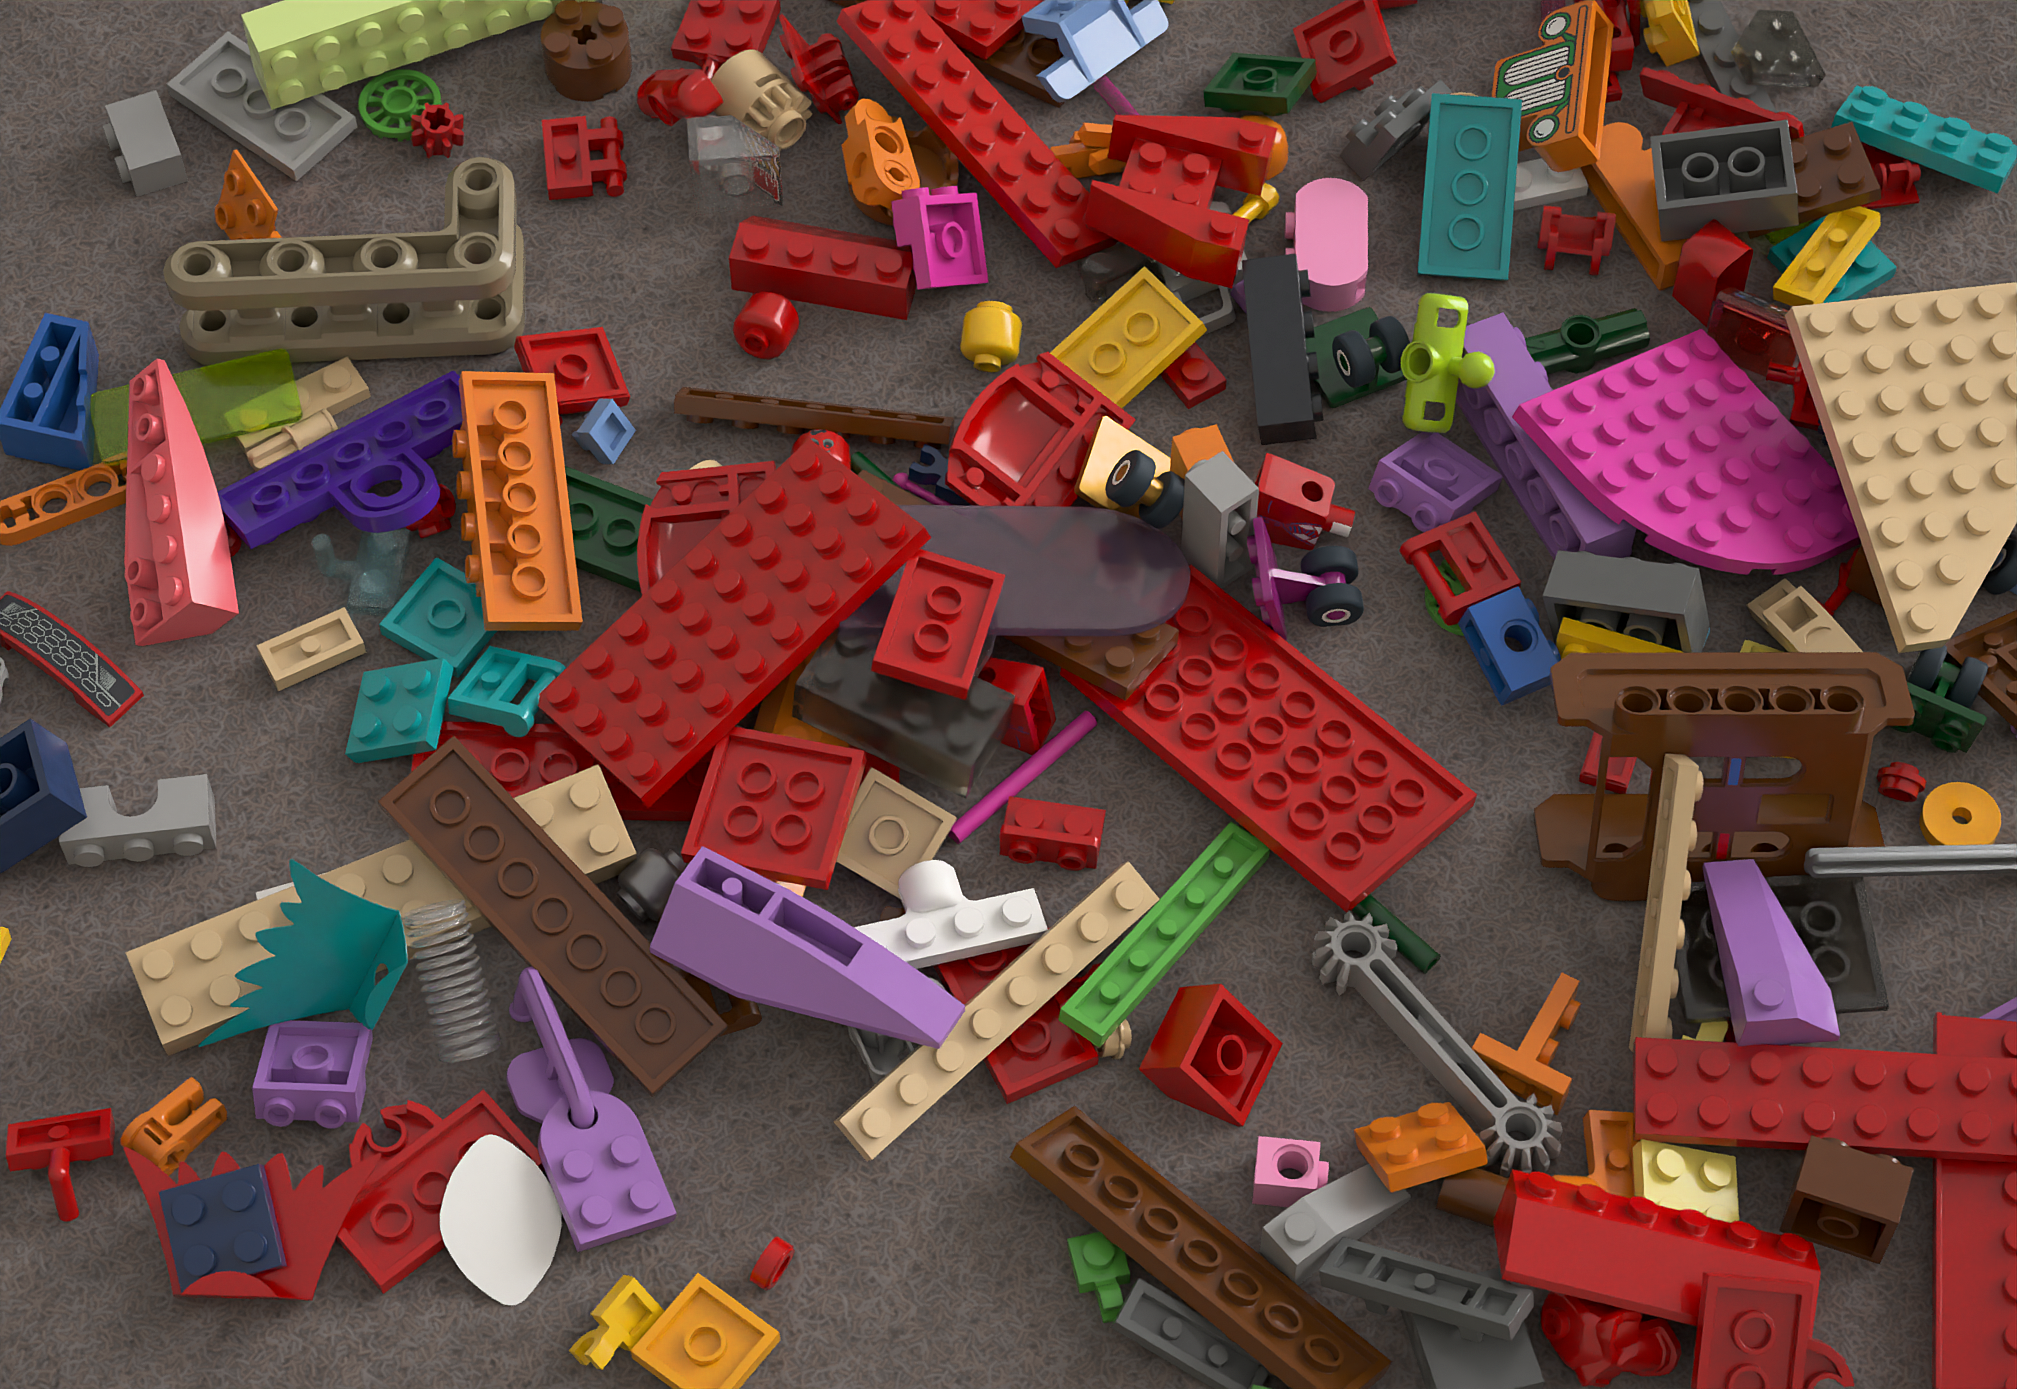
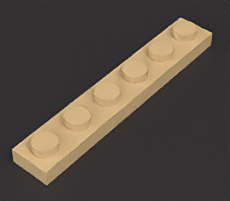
M1665 753L1629 1043V1048L1632 1052L1635 1037L1672 1039V1022L1668 1017L1670 999H1674L1678 992L1679 979L1678 972L1674 968L1676 950L1682 948L1685 937L1684 923L1680 919L1682 900L1686 901L1688 899L1691 889V877L1689 871L1686 870L1688 851L1694 850L1697 840V826L1695 821L1692 820L1694 801H1699L1703 792V775L1701 771H1698L1699 766L1682 754Z

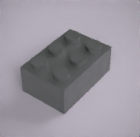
M1788 120L1650 136L1661 242L1688 239L1712 219H1716L1732 233L1799 225L1797 186Z
M1557 551L1543 593V600L1555 645L1563 617L1684 653L1702 652L1710 623L1699 568L1688 567L1681 563L1664 564L1641 561L1634 557L1616 558L1600 556L1586 551Z

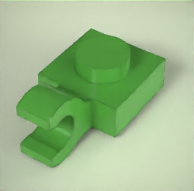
M1101 1232L1068 1238L1067 1248L1079 1294L1095 1291L1103 1323L1114 1321L1124 1303L1119 1285L1130 1283V1271L1125 1252L1110 1242Z

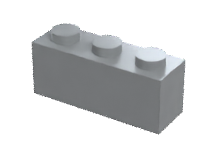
M1223 451L1209 460L1198 461L1185 474L1181 541L1182 557L1221 589L1253 568L1248 552L1247 536L1255 535L1253 518H1257L1259 488Z

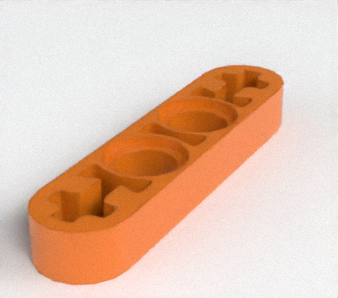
M127 453L1 500L0 544L8 546L21 544L125 504ZM119 474L123 475V479L126 482L123 486H120L117 477ZM102 481L111 484V489L102 496L96 497L87 494L88 488L96 482ZM59 498L67 501L65 508L58 513L51 514L42 510L46 502L51 499ZM33 508L36 519L31 520L27 509ZM13 517L16 525L7 528L4 520Z

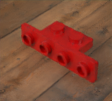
M1643 67L1639 74L1643 95L1646 98L1676 108L1661 135L1788 120L1790 140L1804 136L1802 122L1787 112L1780 111L1776 113L1758 107L1757 104L1747 98L1740 97L1736 99L1718 93L1717 90L1707 84L1695 85L1679 79L1676 75L1666 70L1655 71Z

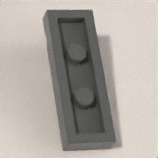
M1140 1278L1134 1283L1111 1326L1115 1331L1134 1340L1142 1347L1213 1389H1250L1253 1384L1262 1386L1269 1373L1265 1366L1237 1343L1227 1338L1220 1329L1204 1316Z

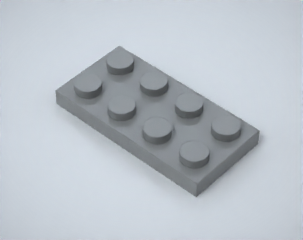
M226 32L166 84L171 97L295 181H298L357 128L354 115L321 93L300 100L297 103L272 110L254 72L248 44L230 32Z

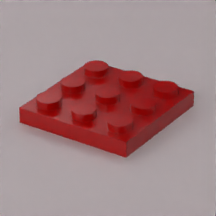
M734 726L715 746L681 851L683 862L690 863L703 846L767 879L828 890L867 762L865 751Z

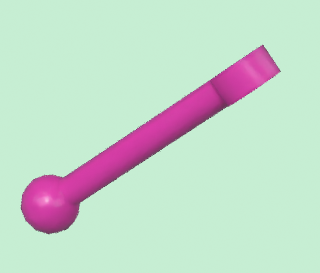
M901 472L894 475L893 481L904 490L916 494L973 526L976 524V513L960 509L936 497L935 494L908 480L906 473Z

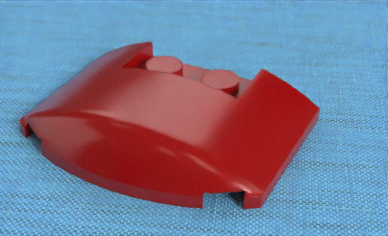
M1049 352L1038 354L1036 357L1038 362L1019 366L1017 363L995 378L975 399L956 430L949 450L948 471L945 474L946 486L1034 554L1078 497L1074 492V488L1097 421L1107 416L1129 430L1136 420Z
M774 461L661 472L656 480L657 485H660L661 488L658 490L650 506L645 505L639 529L637 565L642 596L776 470Z

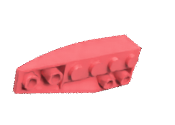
M158 358L131 379L129 383L124 564L125 580L128 586L131 608L130 619L133 624L135 645L137 646L212 634L239 614L227 530L215 482L187 406L166 362Z

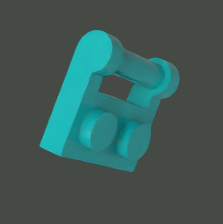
M489 646L448 697L449 714L469 718L476 722L503 726L510 735L523 737L534 725V716L540 709L538 707L539 693L561 674L566 667L556 660ZM528 679L537 681L519 705L510 703Z

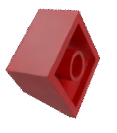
M1222 984L1179 987L1139 1070L1167 1097L1241 1127L1244 1125L1283 1043Z

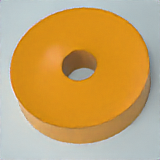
M1950 782L1940 785L1930 792L1920 812L1919 823L1924 838L1931 846L1993 844L2001 827V813L1995 800L1983 789L1965 782ZM1961 816L1965 818L1968 823L1959 824L1953 819V817Z

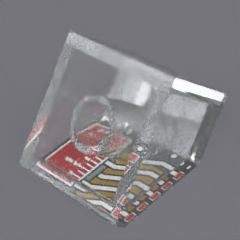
M732 115L687 118L689 162L695 215L784 209L780 150L777 145Z

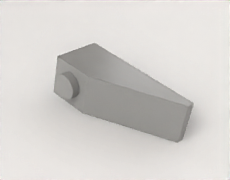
M1367 1164L1303 1196L1263 1226L1260 1253L1269 1263L1295 1284L1300 1285L1322 1267L1343 1237L1357 1241L1407 1203L1411 1196L1405 1189L1390 1193L1370 1164Z

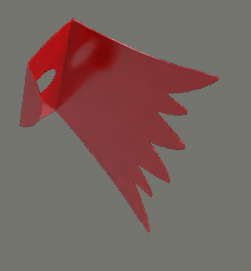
M123 1148L153 1216L166 1259L173 1297L307 1301L313 1300L322 1269L340 1227L359 1191L382 1153H378L357 1163L337 1176L325 1187H322L324 1166L318 1165L301 1180L295 1190L292 1189L289 1168L284 1154L278 1153L272 1157L264 1167L287 1267L255 1276L235 1271L215 1272L199 1278L181 1293L159 1191L199 1181L200 1178L188 1164L181 1161L179 1163L178 1183L176 1184L165 1172L146 1157L130 1148ZM223 1151L215 1162L211 1177L241 1168L233 1157Z

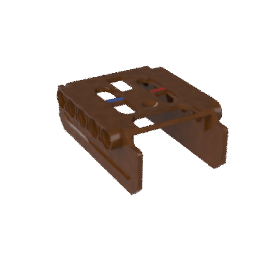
M1570 653L1550 667V681L1558 724L1565 727L1586 726L1602 736L1595 794H1553L1534 808L1533 818L1540 863L1546 868H1570L1591 881V888L1599 897L1612 901H1647L1665 753L1682 754L1687 757H1724L1721 778H1703L1701 799L1694 801L1692 820L1695 821L1697 826V840L1694 850L1688 851L1686 870L1690 873L1691 889L1686 901H1709L1702 868L1704 863L1754 859L1777 900L1823 899L1832 891L1833 882H1842L1847 877L1813 878L1810 873H1806L1803 864L1806 861L1805 853L1809 849L1885 847L1876 808L1862 800L1873 737L1886 726L1911 725L1914 721L1915 712L1903 667L1879 653ZM1609 757H1638L1650 767L1651 776L1648 794H1604ZM1746 757H1793L1802 764L1796 774L1786 778H1743Z

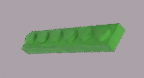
M1230 822L1060 1010L1058 1020L1100 1048L1267 861L1271 849L1249 832Z

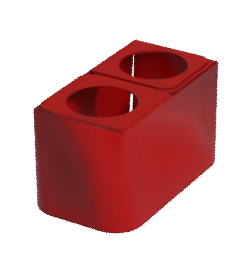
M1712 219L1682 245L1672 297L1707 328L1713 301L1723 297L1730 299L1735 304L1740 301L1741 298L1730 293L1736 290L1744 292L1753 249L1716 219Z

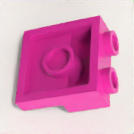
M957 186L931 189V195H929V188L924 187L901 191L902 199L891 201L897 247L912 246L913 269L916 275L918 290L989 283L977 193L958 194Z

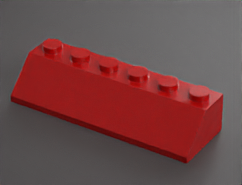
M1512 1169L1493 1220L1502 1279L1694 1326L1698 1325L1703 1272L1807 1281L1814 1285L1808 1337L1812 1338L1821 1275L1812 1242H1808L1804 1238L1792 1233L1779 1235L1759 1230L1743 1221H1733L1730 1223L1710 1218L1694 1209L1677 1210L1660 1206L1645 1197L1634 1196L1628 1198L1607 1193L1602 1188L1592 1184H1582L1579 1186L1555 1180L1546 1173H1525Z

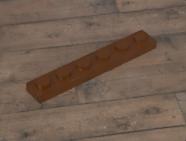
M682 387L675 395L674 401L675 414H684L687 421L701 424L713 423L714 418L732 420V426L744 429L758 428L759 423L777 425V431L788 434H802L805 428L833 431L844 439L850 438V433L868 435V441L876 444H894L896 439L914 441V446L921 449L925 444L940 449L941 444L949 445L954 435L955 417L691 387Z

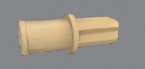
M322 409L308 419L291 427L289 425L283 426L281 434L247 452L248 461L254 471L257 472L338 430V427L330 413L326 409Z

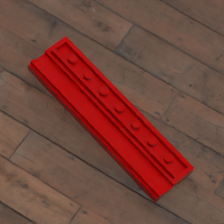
M1936 1012L1933 1018V1054L2017 1059V1021L1942 1015V1012ZM1933 1158L1932 1389H2017V1163Z

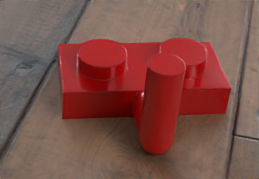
M111 1108L8 1124L6 1159L10 1172L25 1169L37 1170L48 1166V1179L61 1221H72L79 1216V1209L69 1174L70 1162L80 1160L92 1161L100 1157L114 1155L115 1122Z

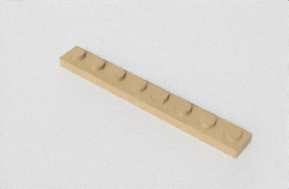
M1129 861L1121 864L965 1004V1012L940 1049L920 1044L837 1118L834 1123L866 1161L874 1159L1160 900Z

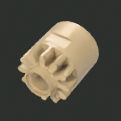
M746 50L734 55L717 70L711 79V82L723 99V104L713 112L733 131L734 117L777 146L778 152H780L781 149L789 148L795 144L806 130L805 120L812 116V112L808 109L812 103L811 100L761 52Z

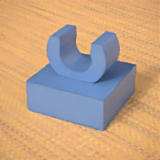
M599 398L592 410L585 414L583 417L585 420L579 429L572 433V436L583 450H590L598 462L614 464L636 430L613 399Z

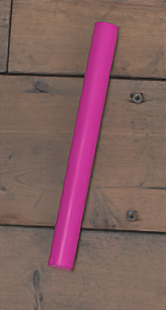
M1088 711L1082 712L955 821L948 836L957 844H960L1008 802L1009 796H1016L1096 727L1097 721L1095 717Z

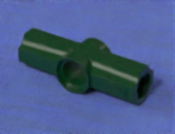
M1632 308L1596 319L1586 315H1573L1562 323L1560 329L1527 337L1525 341L1527 350L1534 362H1540L1548 375L1563 370L1571 373H1584L1591 370L1596 361L1648 347L1650 335L1647 320L1642 310Z

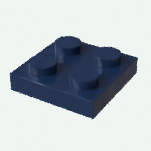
M256 1164L159 1191L181 1293L199 1278L215 1272L235 1271L255 1276L287 1267L264 1165Z

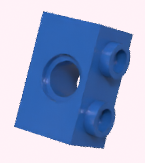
M1519 586L1467 608L1458 625L1501 706L1551 685L1550 667L1559 662L1561 656L1556 645L1551 640H1546L1539 626L1538 611L1529 598H1524ZM1511 637L1518 640L1524 651L1515 652L1506 645L1504 638Z

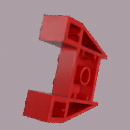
M1115 115L1107 158L1127 164L1119 186L1092 180L1085 223L1188 278L1233 288L1243 254L1250 219L1211 210L1210 207L1217 186L1261 196L1270 167L1278 128L1235 117Z

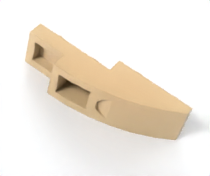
M1786 578L1746 605L1752 617L1788 652H1863L1835 619L1802 586L1796 589Z

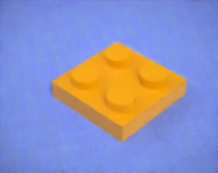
M697 1273L631 1349V1356L633 1360L672 1389H740L779 1343L780 1332L701 1274Z

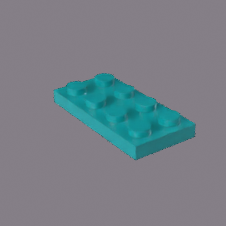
M1856 85L1835 114L1831 125L1832 128L1853 122L1861 142L1997 194L2017 163V145H2014L2008 137L1997 133H1989L1987 135L1971 129L1970 124L1964 120L1954 117L1942 118L1929 113L1928 108L1922 104L1897 101L1889 98L1885 91L1873 86L1860 87Z
M1432 93L1417 275L1508 281L1522 99Z

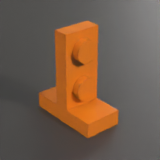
M1564 973L1560 974L1517 1051L1482 1033L1479 1034L1471 1048L1510 1092L1525 1100L1534 1093L1537 1098L1536 1105L1541 1108L1552 1105L1554 1114L1557 1116L1567 1100L1572 1078L1549 1067L1560 1044L1554 1038L1560 1027L1567 1030L1571 1028L1582 1003L1575 1000L1580 981Z

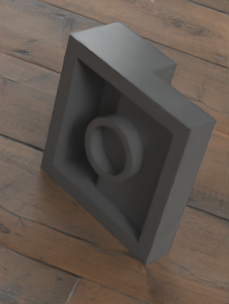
M1440 79L1427 91L1420 86L1415 91L1411 88L1399 99L1392 94L1374 111V114L1377 116L1369 123L1366 118H1363L1347 133L1346 137L1350 142L1339 156L1363 181L1366 180L1417 137L1426 127L1430 118L1432 93L1452 94V91Z

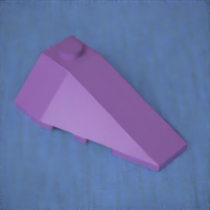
M1754 859L1704 863L1702 868L1735 1040L1738 1046L1758 1044L1790 1045L1839 1041L1840 1033L1831 990Z

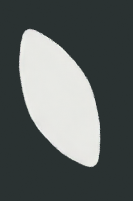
M485 1135L479 1138L469 1148L453 1171L441 1206L440 1230L450 1255L473 1284L491 1298L509 1306L517 1305L524 1301L533 1292L551 1265L562 1226V1212L551 1184L536 1163L512 1143L496 1135Z

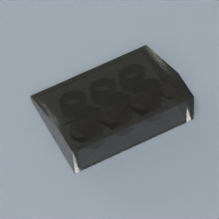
M1811 875L1764 877L1830 988L1835 1013L1888 1011L1889 1002L1863 877L1813 878ZM1705 881L1691 882L1689 897L1686 901L1682 900L1680 919L1684 923L1685 937L1682 948L1676 950L1674 968L1678 972L1679 979L1676 996L1686 1024L1732 1021Z

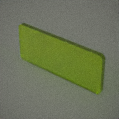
M276 349L171 374L187 406L202 444L298 422L303 416L290 357L284 349ZM129 384L91 394L90 412L99 455L102 463L107 466H115L127 462Z

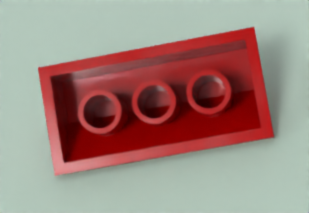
M754 215L739 223L729 255L732 290L754 294L763 291L774 292L785 296L788 300L896 319H908L917 287L916 275L913 269L912 246L897 247V240Z

